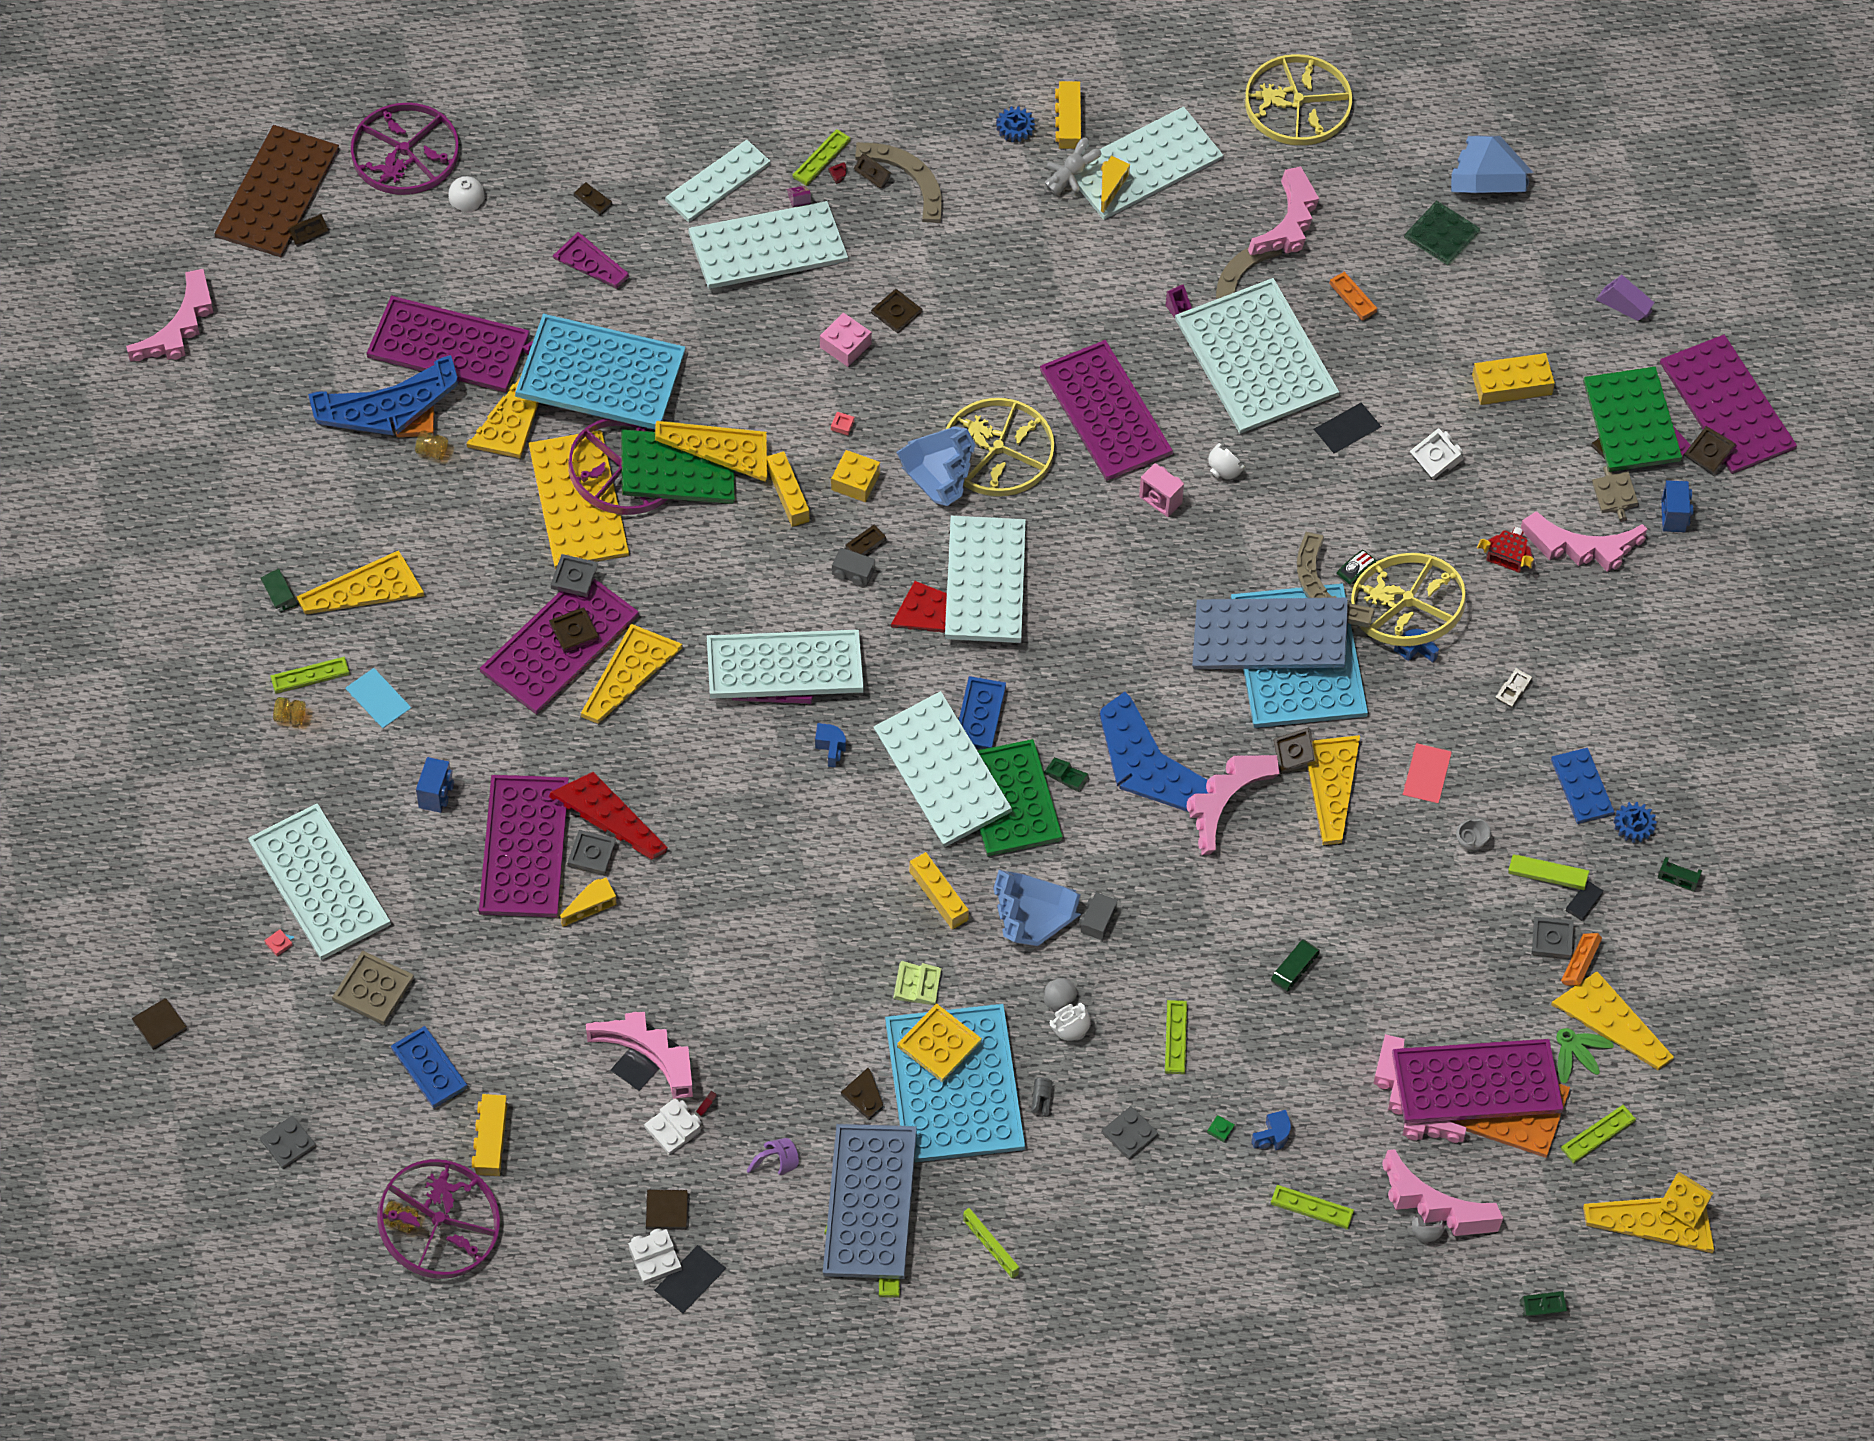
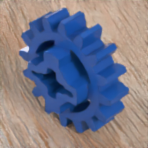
M1011 106L1009 111L1004 109L1003 113H999V118L996 120L997 131H999L1000 136L1005 135V140L1011 138L1012 142L1015 139L1021 142V138L1027 140L1028 135L1032 136L1033 130H1035V118L1032 117L1031 112L1026 113V108L1020 110L1018 106L1014 110Z
M1628 802L1627 807L1622 805L1620 810L1616 811V817L1613 822L1615 823L1614 829L1619 830L1618 835H1625L1624 840L1626 841L1632 838V843L1636 839L1642 842L1643 837L1649 839L1650 834L1654 833L1657 824L1655 821L1656 815H1650L1651 808L1646 810V805L1643 804L1640 807L1638 802L1634 806L1630 802Z

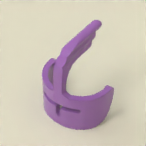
M788 1138L766 1142L764 1144L765 1148L771 1146L775 1148L765 1150L756 1155L747 1168V1173L758 1168L765 1158L774 1154H778L780 1158L779 1175L794 1170L799 1163L795 1145Z

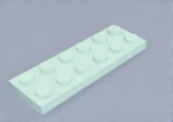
M745 140L667 195L665 201L684 219L690 222L768 167L770 160L748 140Z

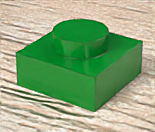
M1217 1115L1208 1128L1207 1133L1225 1143L1235 1124Z

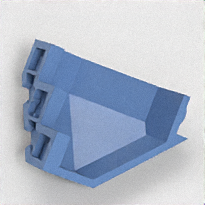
M1468 136L1466 150H1462L1458 158L1459 166L1457 169L1454 168L1452 172L1451 192L1527 191L1529 185L1527 174L1534 172L1501 136Z
M954 426L909 441L908 445L896 453L903 465L901 468L936 504L948 506L963 494L964 489L962 487L964 479L968 475L971 464L969 461L971 453L974 452L975 443L968 429Z
M1004 870L998 871L994 893L998 896L1000 902L997 907L999 917L1004 921L1005 928L1002 931L1005 938L1016 943L1039 946L1081 915L1076 912L1081 895L1076 890L1021 873Z

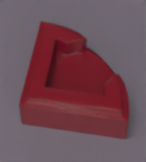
M845 162L828 168V172L836 184L845 178Z
M712 1090L696 1110L700 1116L707 1111L717 1097V1094Z

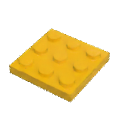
M936 1003L897 1043V1047L943 1082L982 1042V1038Z

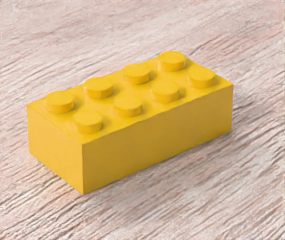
M1546 353L1474 363L1472 373L1480 405L1552 395L1555 384Z

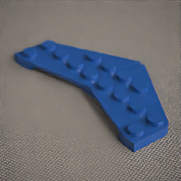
M452 356L442 357L434 362L435 365L395 386L377 391L327 394V391L308 394L314 419L320 425L393 435L390 422L394 421L398 434L457 387L458 378Z
M1123 692L1101 709L1100 720L1116 785L1121 784L1119 789L1187 812V801L1192 795L1209 794L1206 789L1207 779L1160 752L1132 698L1126 692Z

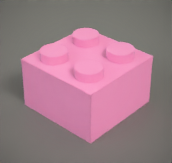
M842 313L820 335V348L847 367L872 344V332L845 313Z
M1154 463L1141 476L1139 497L1169 517L1182 504L1184 483L1180 478L1171 475L1164 467Z

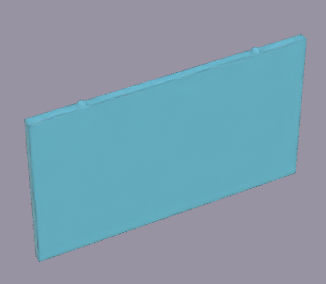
M375 668L345 688L382 728L411 709L409 704Z

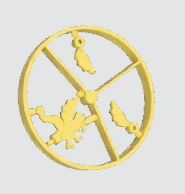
M1292 54L1271 59L1252 74L1246 87L1245 107L1251 122L1264 135L1284 144L1312 145L1325 141L1337 134L1344 127L1350 116L1352 92L1348 81L1336 67L1317 57ZM1299 62L1308 64L1305 67V73L1302 75L1301 82L1310 91L1312 90V77L1310 74L1313 72L1312 65H1315L1333 74L1341 82L1346 93L1303 96L1296 89L1287 63ZM1283 65L1291 85L1290 87H1285L1282 90L1278 86V90H1272L1271 88L1274 87V84H1269V88H1266L1265 83H1263V85H1260L1263 91H1255V94L1249 93L1253 82L1258 76L1274 66ZM1293 91V103L1284 100L1287 92ZM1250 96L1256 97V99H1264V103L1259 106V113L1254 114L1252 112L1248 99ZM1348 100V110L1343 119L1334 128L1323 132V127L1318 123L1319 119L1316 115V109H1313L1309 113L1308 121L1312 127L1316 128L1315 133L1317 135L1298 137L1299 106H1302L1303 103ZM1271 102L1277 108L1290 106L1297 108L1296 136H1285L1263 125L1258 120L1260 115H1266V111L1263 109L1269 107Z
M989 398L976 401L957 412L946 427V429L951 428L960 421L964 427L969 428L968 431L971 437L974 435L973 440L975 444L979 445L980 448L984 447L989 450L987 456L964 479L963 486L974 492L988 496H1009L1024 492L1035 486L1046 475L1052 464L1054 438L1050 426L1040 413L1022 402L1006 398ZM983 407H1012L1003 431H992L993 427L991 425L990 428L983 426V424H988V420L984 419L979 422L981 416L975 415V422L969 419H961L966 414ZM1015 409L1024 411L1035 418V421L1031 420L1028 422V426L1020 427L1016 431L1015 439L1017 445L1027 436L1028 431L1035 430L1036 424L1040 423L1045 429L1051 444V452L1046 465L1003 446L1002 441ZM993 435L999 436L1000 439L994 441L993 447H990L985 441V438H992ZM1005 453L1041 470L1034 478L1021 485L1010 488H998V477L1001 476L1006 466L1004 462L992 468L991 488L980 486L970 481L995 454Z
M1421 553L1397 554L1372 564L1357 579L1351 596V602L1355 604L1357 594L1360 588H1362L1365 593L1370 595L1364 597L1367 603L1371 599H1373L1372 604L1377 605V600L1383 602L1381 605L1388 603L1391 607L1390 610L1373 622L1369 628L1360 626V628L1370 637L1396 646L1420 645L1442 637L1456 626L1464 613L1466 605L1465 587L1459 573L1442 559ZM1402 563L1426 564L1410 591L1405 592L1400 586L1395 585L1385 587V582L1382 578L1387 577V573L1383 572L1384 568ZM1432 566L1438 567L1447 573L1441 575L1442 579H1436L1429 583L1427 587L1428 597H1431L1435 591L1440 589L1442 584L1447 585L1450 579H1455L1461 588L1462 600L1454 616L1414 598ZM1374 573H1380L1377 577L1378 585L1375 588L1363 585ZM1394 595H1403V599L1395 604ZM1406 606H1415L1447 621L1441 627L1425 634L1401 636L1403 635L1404 626L1408 625L1409 620L1414 616V613L1410 612L1408 614L1404 613L1403 616L1399 617L1395 627V634L1397 636L1377 631L1379 627Z

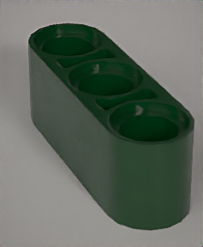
M1302 939L1274 972L1271 982L1288 992L1290 990L1289 987L1295 985L1302 976L1301 973L1304 974L1314 962L1313 959L1315 960L1318 957L1320 949Z

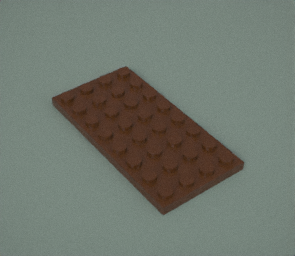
M273 125L214 233L215 237L281 258L292 239L288 227L301 222L339 150V145Z

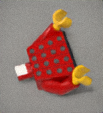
M1515 527L1512 533L1502 531L1500 535H1495L1488 540L1480 539L1477 549H1483L1484 553L1488 551L1486 561L1520 573L1523 566H1529V569H1532L1534 558L1531 548L1527 546L1528 540L1522 537L1524 531L1521 528Z

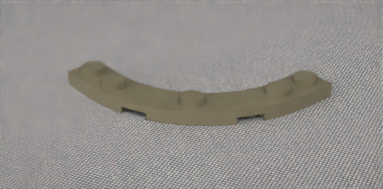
M856 143L855 160H859L862 154H866L876 162H883L904 169V172L910 175L920 187L923 196L922 222L940 223L942 206L940 188L931 170L921 160L911 153L894 146L877 143Z
M1248 248L1238 253L1226 265L1220 275L1216 289V299L1235 293L1236 286L1245 271L1259 262L1281 255L1282 249L1250 255Z
M1305 532L1297 557V573L1301 588L1307 598H1337L1327 592V589L1317 576L1316 563L1324 542V535ZM1348 603L1347 623L1369 628L1375 614L1374 608Z

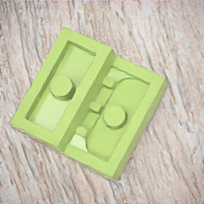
M901 961L893 999L934 1005L941 968L925 963L918 966Z

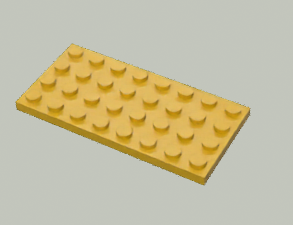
M602 430L592 432L594 436L604 443ZM579 434L528 443L555 569L561 554L595 562L629 556L621 515L601 510L590 504L578 493L572 484L568 470V460L571 446ZM585 437L574 450L572 465L576 477H581L582 471L591 472L593 468L605 462L606 470L602 473V476L589 478L586 482L579 481L589 493L596 496L612 475L607 455ZM612 483L600 497V500L618 505L614 484Z

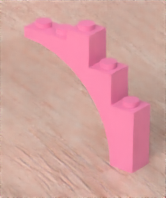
M1301 166L1285 170L1281 180L1288 202L1287 215L1273 230L1252 238L1248 248L1250 255L1263 254L1281 248L1284 249L1285 253L1302 250L1306 240L1303 232L1309 230L1313 219L1309 212L1316 209L1319 197Z
M203 269L185 272V297L175 317L155 335L141 342L126 346L130 362L141 361L149 357L157 358L164 354L167 355V360H176L186 356L182 338H192L195 335H200L196 317H205L213 313Z
M1537 511L1522 520L1521 524L1524 534L1549 560L1554 557L1558 558L1565 552L1578 566L1583 563L1587 564L1594 558L1607 572L1611 569L1619 568L1622 564L1623 555H1626L1636 544L1638 546L1641 545L1646 539L1647 528L1642 524L1630 531L1617 535L1586 536L1559 528L1546 520Z
M1277 755L1233 756L1226 763V772L1229 775H1213L1206 784L1209 794H1194L1188 799L1187 810L1190 812V818H1197L1196 828L1199 830L1200 836L1198 846L1201 849L1202 855H1210L1216 850L1215 834L1222 809L1229 798L1245 785L1256 781L1273 779L1279 774Z
M645 1012L626 1013L625 1020L586 1024L587 1042L620 1044L644 1054L664 1073L670 1085L673 1099L693 1097L688 1046L668 1048L666 1029L646 1031Z
M1385 1034L1374 1084L1382 1089L1392 1088L1388 1110L1402 1115L1392 1050L1404 1048L1405 1039ZM1450 1121L1406 1123L1403 1136L1410 1140H1422L1425 1133L1432 1138L1442 1137L1452 1143L1463 1142L1466 1127Z
M1395 1149L1387 1151L1382 1164L1392 1186L1388 1196L1395 1210L1417 1208L1424 1223L1439 1222L1441 1220L1447 1221V1226L1451 1229L1454 1236L1499 1231L1503 1216L1497 1203L1469 1202L1443 1194L1416 1177L1402 1162Z

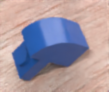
M1411 629L1404 632L1401 636H1416L1428 632L1422 629ZM1428 642L1414 646L1395 645L1394 651L1407 661L1419 652L1433 663L1438 658L1439 648L1435 643Z
M817 723L815 749L829 750L828 767H836V762L841 759V751L846 752V738L843 731L837 726Z
M1286 1110L1267 1114L1266 1125L1268 1130L1253 1133L1251 1142L1254 1149L1259 1147L1260 1149H1265L1273 1144L1276 1151L1287 1143L1291 1123Z

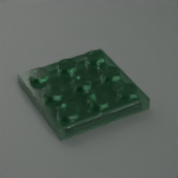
M1436 200L1405 233L1404 238L1448 266L1480 232V227Z

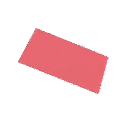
M1416 743L1403 795L1439 804L1451 751Z

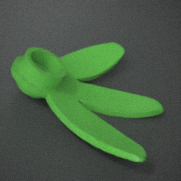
M1568 1028L1559 1030L1556 1040L1561 1045L1558 1056V1073L1561 1083H1566L1572 1067V1052L1584 1067L1591 1073L1598 1075L1600 1070L1597 1062L1583 1045L1610 1049L1614 1047L1613 1043L1596 1034H1575L1573 1030Z

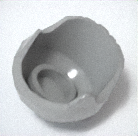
M1481 819L1465 820L1456 830L1458 842L1469 850H1478L1484 847L1491 835L1489 825Z
M1066 978L1050 981L1044 990L1046 1006L1056 1012L1071 1004L1077 996L1075 985Z
M1413 1216L1412 1233L1419 1241L1432 1242L1441 1237L1444 1231L1443 1220H1441V1223L1440 1221L1424 1223L1422 1216Z

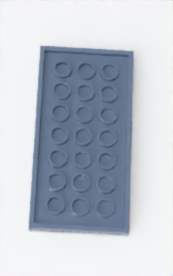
M1348 597L1197 600L1193 669L1345 668Z
M836 1124L823 1276L905 1279L917 1138L916 1126Z

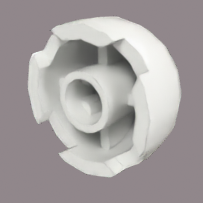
M463 176L457 178L449 188V202L453 208L455 207L461 210V212L477 210L485 200L484 189L481 183L473 177Z
M1218 443L1209 454L1208 461L1212 468L1210 472L1216 478L1220 476L1224 479L1236 478L1245 467L1243 465L1239 466V459L1227 448L1222 450V445Z
M1082 1003L1074 1007L1072 1004L1061 1008L1055 1013L1056 1018L1053 1021L1050 1020V1026L1054 1033L1067 1041L1082 1039L1091 1025L1090 1015Z

